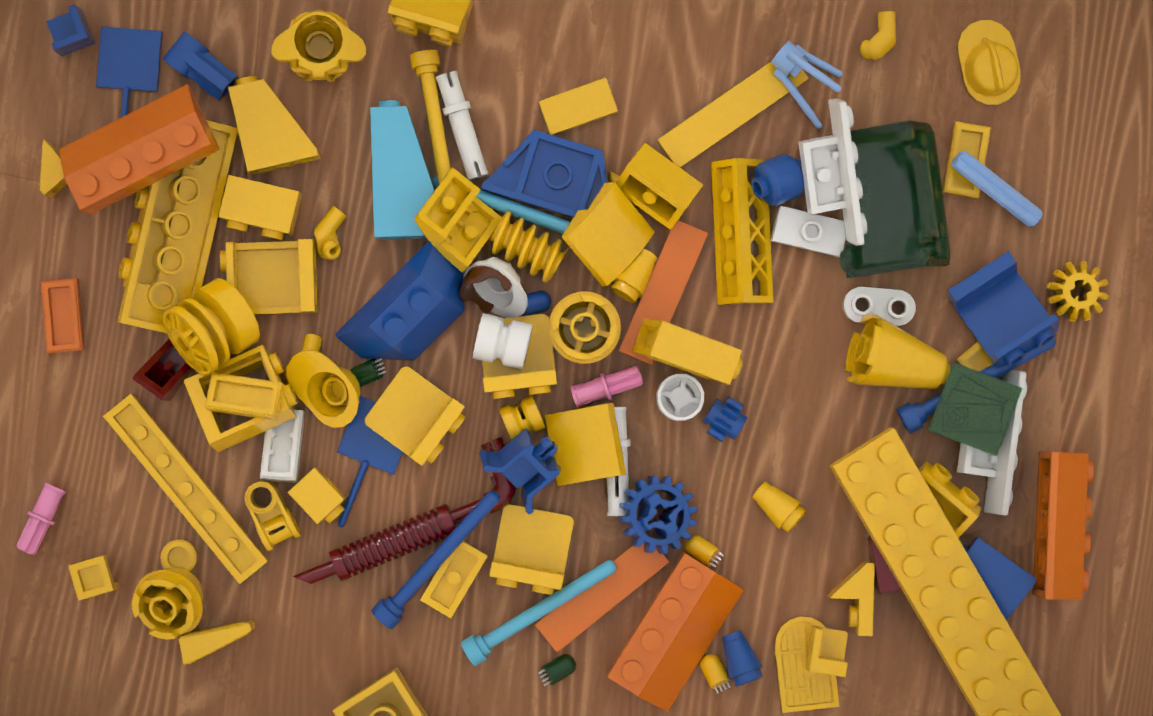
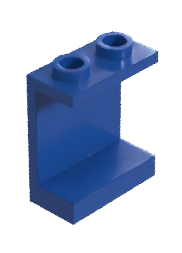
M1009 251L948 290L950 304L997 369L1005 364L1008 367L1014 366L1026 356L1025 351L1036 344L1038 347H1042L1057 336L1055 332L1059 330V319L1055 314L1049 316L1017 272V262Z

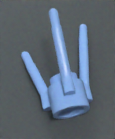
M788 40L770 62L777 68L773 75L782 81L817 129H821L822 123L788 75L790 74L795 78L804 69L835 92H840V85L808 62L836 77H842L843 73L829 63L808 53L798 44L795 46Z

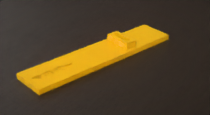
M768 63L657 139V142L671 162L681 168L790 93L782 81L773 75L777 68L772 63ZM803 69L795 78L790 74L788 75L796 88L809 79Z

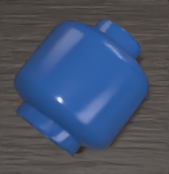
M781 154L759 163L755 168L754 179L751 182L756 197L763 199L771 206H778L800 197L804 191L801 161L796 158L794 159L790 155Z

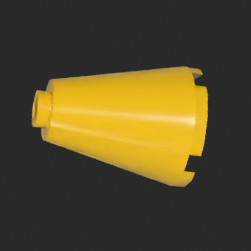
M868 313L861 319L860 323L865 324L861 334L854 332L847 351L845 371L852 374V376L846 378L848 382L856 385L937 389L940 384L946 383L950 374V364L947 363L946 355L878 315Z

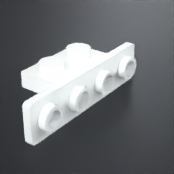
M837 98L829 99L833 135L798 141L807 211L810 214H817L842 209L846 240L856 246L864 245L863 234L867 233V222L864 214L860 212L859 199L863 196L861 181L856 177L854 163L858 162V151L855 143L851 141L850 128L854 124L853 113L850 106H847L846 101Z
M1011 370L1001 376V383L1018 388L1020 392L996 454L961 441L957 466L958 473L988 477L984 512L1005 516L1008 515L1009 507L1013 500L1011 488L1013 473L1018 463L1016 450L1018 435L1022 430V404L1027 393L1026 372Z

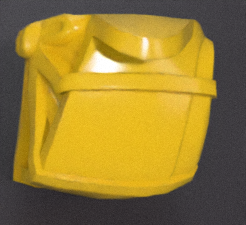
M318 9L304 12L293 19L289 28L274 40L271 54L276 61L290 62L291 70L307 82H312V80L334 82L335 79L347 71L349 62L363 60L366 55V46L363 40L349 29L346 20L335 13Z

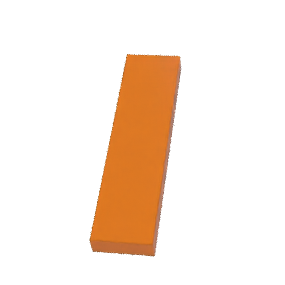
M679 220L670 230L619 352L652 365L653 359L631 352L643 318H649L670 323L708 236L707 232Z
M645 543L640 547H629L613 560L617 566L615 573L551 611L534 624L557 653L669 563L663 554L658 553L657 547L653 553L644 552Z

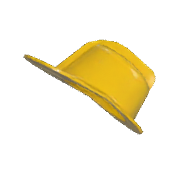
M979 20L970 24L961 33L958 41V56L968 93L976 101L986 105H998L1006 102L1016 93L1021 75L1013 38L1002 24L992 20Z
M314 350L301 351L291 358L287 366V378L289 385L299 399L327 426L337 428L351 423L357 415L360 403L361 390L356 376L350 370L338 367L323 353Z

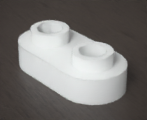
M857 287L845 295L842 304L846 317L855 323H860L861 319L870 313L882 317L895 326H902L911 321L916 311L915 301L912 296L905 291L895 289ZM858 298L867 300L868 308L866 311L862 312L856 308L855 303ZM895 301H899L904 305V311L900 315L892 311L891 306Z

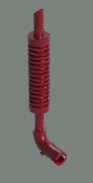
M502 437L492 440L497 452L505 446ZM487 442L481 445L482 450L494 452L491 443ZM492 472L493 476L490 477L494 485L491 491L497 492L500 497L499 502L490 511L491 514L507 506L515 495L516 487L502 472ZM481 499L450 511L447 504L436 507V512L433 509L430 510V514L424 512V517H421L419 514L416 515V520L413 517L409 518V523L407 520H404L402 526L400 523L396 524L397 528H394L393 525L390 526V531L385 528L382 534L380 531L376 532V536L370 534V539L363 537V542L358 539L356 540V545L351 542L349 543L350 547L347 545L342 546L343 550L340 547L329 551L331 561L293 577L313 584L337 574L342 582L351 578V573L356 576L358 571L361 573L365 572L364 568L371 570V565L378 567V562L381 565L385 564V559L390 562L392 561L391 557L397 559L398 554L401 557L405 556V551L408 554L412 553V548L414 551H417L419 545L421 548H424V543H427L429 546L432 544V540L436 543L439 537L441 540L445 539L444 535L447 534L449 536L456 528V524H459Z

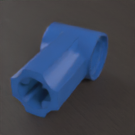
M185 31L163 57V60L186 79L190 77L203 90L219 101L229 93L228 87L234 86L238 79L237 75L211 56L205 46Z

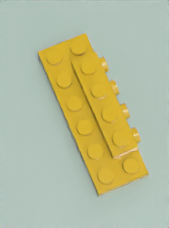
M206 120L220 150L137 192L135 208H139L140 213L137 223L131 222L126 240L127 243L132 244L129 258L123 257L118 277L124 279L122 287H125L117 320L118 323L167 333L163 321L164 311L178 305L185 298L193 299L194 292L202 287L238 128Z

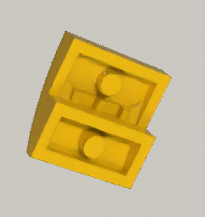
M452 167L415 216L414 220L431 244L453 266L463 273L494 232L502 217L476 196L480 189Z
M615 182L604 183L588 209L577 211L561 237L603 287L613 282L634 261L651 239L654 230Z

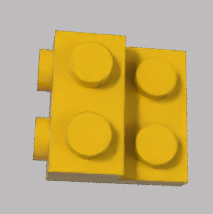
M926 461L918 470L959 538L979 517L981 507L978 503L980 500L968 487L964 486L960 490L950 481L952 475L944 466L939 463H935L932 466Z

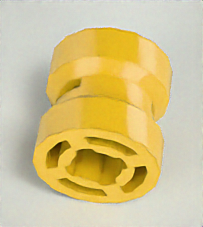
M532 395L522 399L519 405L514 407L507 405L499 409L511 440L524 429L537 432L546 428Z

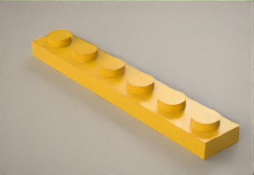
M133 393L129 394L103 416L239 584H242L269 561Z

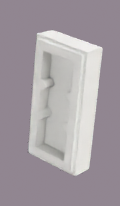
M778 206L770 239L771 242L838 258L842 257L846 240L844 221Z
M294 409L296 418L265 431L260 473L261 480L298 483L305 419L304 410Z

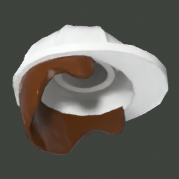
M497 257L477 261L466 269L459 291L463 302L473 301L480 307L483 313L492 312L505 318L521 316L528 306L527 295L520 285V276L511 263H507Z

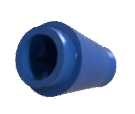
M742 630L722 637L729 680L733 679L735 686L738 687L762 678L763 675L760 668L763 666L744 637Z

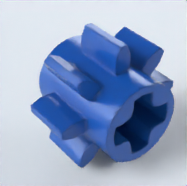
M728 397L725 403L716 399L703 422L710 426L707 434L721 442L725 436L734 440L748 418L740 413L744 405L731 397Z

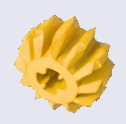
M1086 261L1079 262L1077 270L1072 262L1065 263V273L1058 269L1052 273L1059 283L1050 282L1046 286L1048 290L1056 291L1055 296L1047 299L1048 303L1053 304L1058 301L1060 303L1055 314L1061 316L1068 310L1067 317L1069 322H1075L1078 314L1083 321L1090 320V310L1097 314L1103 311L1102 306L1096 300L1105 301L1109 298L1107 293L1099 292L1100 287L1108 285L1107 279L1095 280L1100 273L1098 267L1091 269L1087 274L1088 265ZM1074 282H1077V287L1083 286L1085 293L1080 295L1081 301H1078V296L1072 297L1070 290L1075 288Z

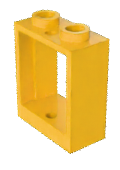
M643 318L631 351L707 380L728 385L731 384L732 379L737 378L742 367V359L740 358L742 350L665 321Z
M262 344L229 359L225 364L219 365L213 373L242 377L264 367L269 381L282 382L280 374L285 371L277 353L271 354ZM198 373L183 380L207 441L217 452H221L297 417L293 405L298 404L291 386L287 384L284 388L278 421L254 418L225 431L218 413L208 411L205 408L212 373L207 375Z

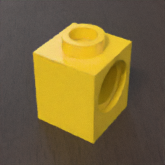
M318 467L313 468L288 492L316 524H320L324 520L330 524L345 510L341 504L347 498Z

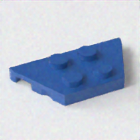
M533 130L522 144L503 161V164L483 182L481 190L574 218L578 210H585L590 207L604 183H608L604 154L602 150Z

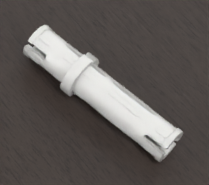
M452 71L448 75L445 73L435 77L445 108L442 110L444 116L449 118L467 176L466 178L473 180L476 177L480 178L488 175L489 172L486 169L468 111L471 109L469 101H465L458 72Z
M614 407L626 474L618 476L619 496L617 494V476L606 478L607 516H625L626 510L621 509L619 503L629 502V498L624 492L629 489L627 447L631 446V439H627V407Z

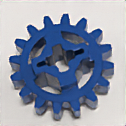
M657 475L648 476V485L643 480L635 481L637 491L628 489L624 492L630 500L628 503H619V507L626 510V515L618 518V522L627 523L628 528L622 533L624 536H635L632 542L633 547H640L645 543V553H653L657 547L659 554L668 553V545L672 549L681 548L679 538L690 540L691 535L686 529L687 527L697 525L696 521L690 519V514L695 513L698 509L693 506L689 507L687 502L692 499L693 495L692 493H681L684 486L682 482H677L671 486L670 476H663L660 483ZM654 490L663 491L670 495L671 498L661 499L658 493L655 494ZM640 504V511L637 517V507ZM667 508L659 515L660 521H650L656 515V509ZM678 512H679V519H678V523H677V526H676L675 522H676L677 514H678ZM650 529L655 530L657 536H661L662 539H654L644 532Z

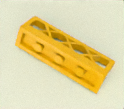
M733 158L711 162L718 305L774 303L769 204L763 199L756 197L747 177V167L756 168L759 163L767 159ZM751 204L757 209V219L754 223L749 217V207ZM753 240L758 244L759 254L756 259L751 254V243ZM755 275L760 281V295H753L752 280Z

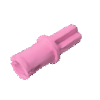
M633 366L606 376L604 372L600 373V377L570 386L577 408L605 398L612 400V395L639 387L643 384V377L638 366Z
M46 482L44 483L33 511H28L27 513L30 517L17 543L19 550L31 555L37 553L49 526H54L55 524L52 520L66 491Z

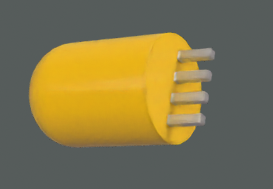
M693 535L690 540L686 541V552L707 567L712 565L716 568V565L713 564L714 562L719 563L716 561V558L721 561L718 555L724 556L720 553L718 547L699 535Z
M715 654L704 656L700 661V669L710 688L715 689L717 694L719 693L717 688L721 692L723 691L721 686L725 690L727 689L726 683L730 688L731 686L728 683L730 681L729 676L720 658Z

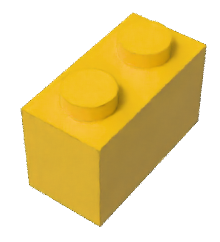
M646 143L629 162L616 182L632 203L670 230H672L703 187L701 182Z
M228 175L218 217L227 221V228L247 232L248 227L251 226L262 229L261 236L282 240L284 234L293 236L303 194L299 191Z

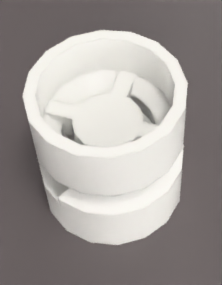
M483 313L476 337L473 359L492 363L496 358H500L503 366L523 370L533 324L513 320L508 325H505L503 318Z
M675 374L667 377L659 385L656 392V403L659 411L665 417L674 421H685L693 418L701 411L704 404V391L701 384L694 377L687 374Z

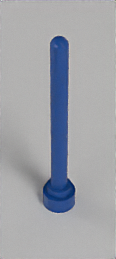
M1054 338L1042 347H1038L1036 344L1025 351L1026 356L1014 366L1008 367L1005 364L997 369L992 364L977 374L995 380L1053 348L1056 345V339ZM945 391L920 405L918 402L912 405L908 402L896 409L901 422L909 434L923 428L922 424L928 421L926 417L938 411L940 404L944 401Z
M489 491L393 597L388 596L386 599H381L372 608L371 611L378 621L387 628L393 629L402 620V613L405 611L404 605L499 502L500 497L497 492Z

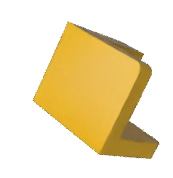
M106 555L68 566L78 601L120 589L119 582L114 583Z
M812 626L806 669L809 672L846 677L848 663L844 661L848 633L843 630Z

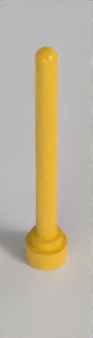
M423 50L410 54L412 70L416 71L417 77H421L437 177L440 184L451 169L435 74L438 73L437 67L440 66L438 50Z

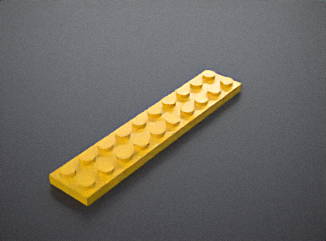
M890 427L830 464L831 470L976 716H1061L895 428Z

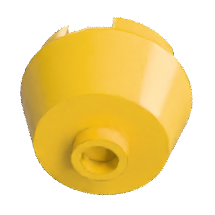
M581 291L564 297L554 307L550 315L548 331L554 348L561 356L575 363L590 364L604 359L614 350L620 338L621 322L617 310L608 299L594 292Z
M174 567L150 572L136 586L132 598L134 617L137 618L139 616L143 624L151 629L148 633L160 639L170 640L188 634L196 628L202 616L203 588L199 580L191 572L182 568Z

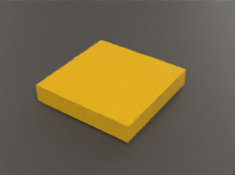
M613 403L545 415L548 437L558 447V451L554 455L557 464L561 468V474L556 477L557 486L626 474Z

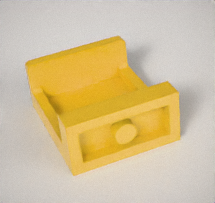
M298 239V241L252 243L226 242V250L220 251L221 272H226L227 282L243 296L254 315L318 313L315 240Z

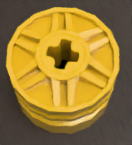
M220 278L213 279L195 291L193 299L185 298L181 300L178 305L164 311L163 315L166 332L175 349L189 366L203 375L212 373L219 365L229 361L230 353L233 355L240 354L258 342L260 337L257 320L246 300L236 288Z

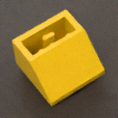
M392 0L387 13L392 24L397 26L396 31L417 37L418 32L425 33L431 36L432 42L451 47L452 42L462 43L473 0Z

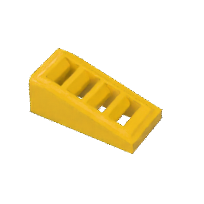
M248 620L181 635L178 639L183 664H191L248 635L256 628L255 622Z

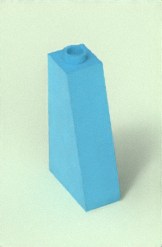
M397 100L379 101V107H370L374 238L376 240L425 239L426 236L418 227L414 218L435 191L407 106H400V101Z

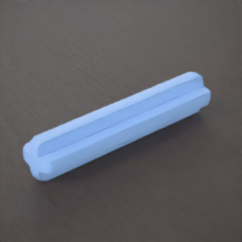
M960 151L955 156L951 165L957 172L1026 226H1035L1043 215L1041 209L967 151Z

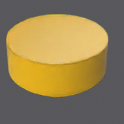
M173 540L162 549L161 564L164 569L176 567L191 572L198 562L197 549L187 540Z

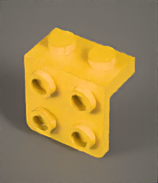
M537 314L517 318H503L505 325H508L513 320L533 324L523 370L503 366L500 358H496L492 363L482 361L484 393H493V399L515 397L514 390L526 388L529 389V395L550 393V386L557 385L553 344L548 331L549 317L545 314Z
M403 367L365 417V424L422 466L426 460L432 464L440 454L444 446L439 442L447 431L454 434L462 424L465 416L461 412L465 406L445 394L410 367Z
M508 504L503 508L489 576L497 578V585L517 588L518 582L532 584L531 591L553 595L554 589H562L574 520L569 515L533 509V513L528 514L525 507Z

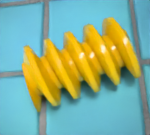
M508 210L489 243L493 242L492 254L497 255L503 249H506L505 261L510 262L516 256H519L517 268L523 269L527 264L531 263L530 275L535 276L543 270L542 282L548 283L558 270L568 249L564 252L560 251L561 239H557L553 244L549 245L548 232L536 238L537 226L534 224L524 231V219L522 217L511 224V211Z

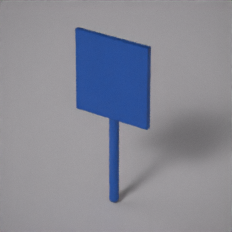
M101 27L96 87L123 89L121 117L128 114L130 90L158 91L162 31Z
M362 396L359 398L360 403L357 415L348 424L337 451L340 454L362 462L345 503V510L339 518V527H344L368 465L394 475L403 453L365 424V417L376 402Z

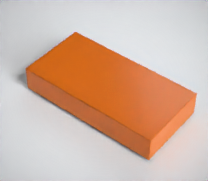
M79 279L41 282L46 352L51 354L85 351Z

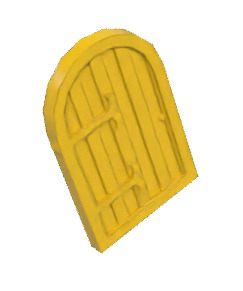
M798 616L789 619L780 627L775 636L774 655L776 658L782 713L840 707L836 676L809 672L806 669L812 626L826 628L820 621L812 617Z

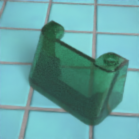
M909 120L850 131L851 141L855 143L858 151V162L854 164L856 177L860 179L863 189V196L859 199L860 212L866 218L867 233L863 234L864 245L856 246L849 242L845 245L844 251L840 253L841 267L846 272L847 278L867 277L949 265L950 244L936 140L931 125Z

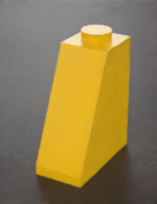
M257 76L243 77L236 80V86L228 87L248 173L255 175L322 159L320 151L264 79L258 80Z

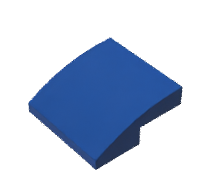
M976 536L966 552L1004 618L1007 620L1031 590L1037 579Z

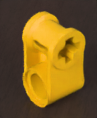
M259 480L248 487L245 492V503L255 522L257 533L268 552L274 549L275 544L294 536L296 539L301 537L299 526L291 510L287 507L278 486L274 482ZM265 487L271 492L272 501L270 505L260 506L254 501L253 495L256 488ZM281 526H285V528L275 533L271 532L274 529H277Z

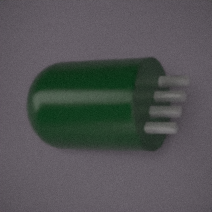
M375 358L370 359L350 369L356 376L360 387L383 378V374L386 371L382 370L385 369V367H381L383 362L379 363L382 358L378 360Z
M562 654L543 665L541 671L538 672V674L543 673L540 678L545 677L542 682L548 681L543 685H554L574 673L576 662L572 656Z

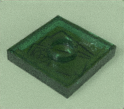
M953 362L928 431L997 456L1023 388Z

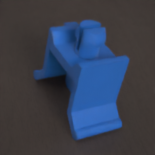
M524 429L500 451L486 452V450H481L479 454L485 472H502L516 488L522 487L521 496L525 510L528 514H532L534 511L532 497L561 474V468L554 457L558 451L555 442L551 441V438L547 436L540 439V443L534 447L529 431Z

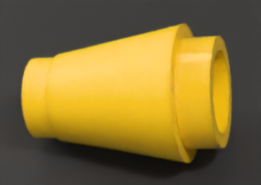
M643 248L634 261L613 281L614 283L610 288L612 292L630 303H635L638 298H643L658 258L652 252Z
M766 481L752 496L778 530L783 528L787 533L793 530L807 512L801 507L802 502Z

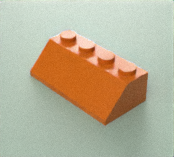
M186 84L60 148L59 153L64 178L79 210L92 215L219 151L220 148L190 85Z
M1039 451L1033 577L1037 581L1033 585L1034 596L1047 600L1083 599V591L1088 590L1089 571L1084 569V555H1089L1091 537L1089 533H1085L1086 519H1090L1092 515V498L1087 497V483H1092L1094 476L1093 461H1088V453Z
M683 551L609 668L607 677L636 696L668 712L744 589Z

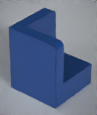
M75 4L68 7L69 13L46 21L54 40L52 47L60 56L68 55L95 44L84 13Z

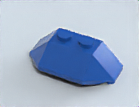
M428 241L335 335L363 359L382 358L387 360L414 361L465 311L464 302L459 294L463 282V273L453 266Z

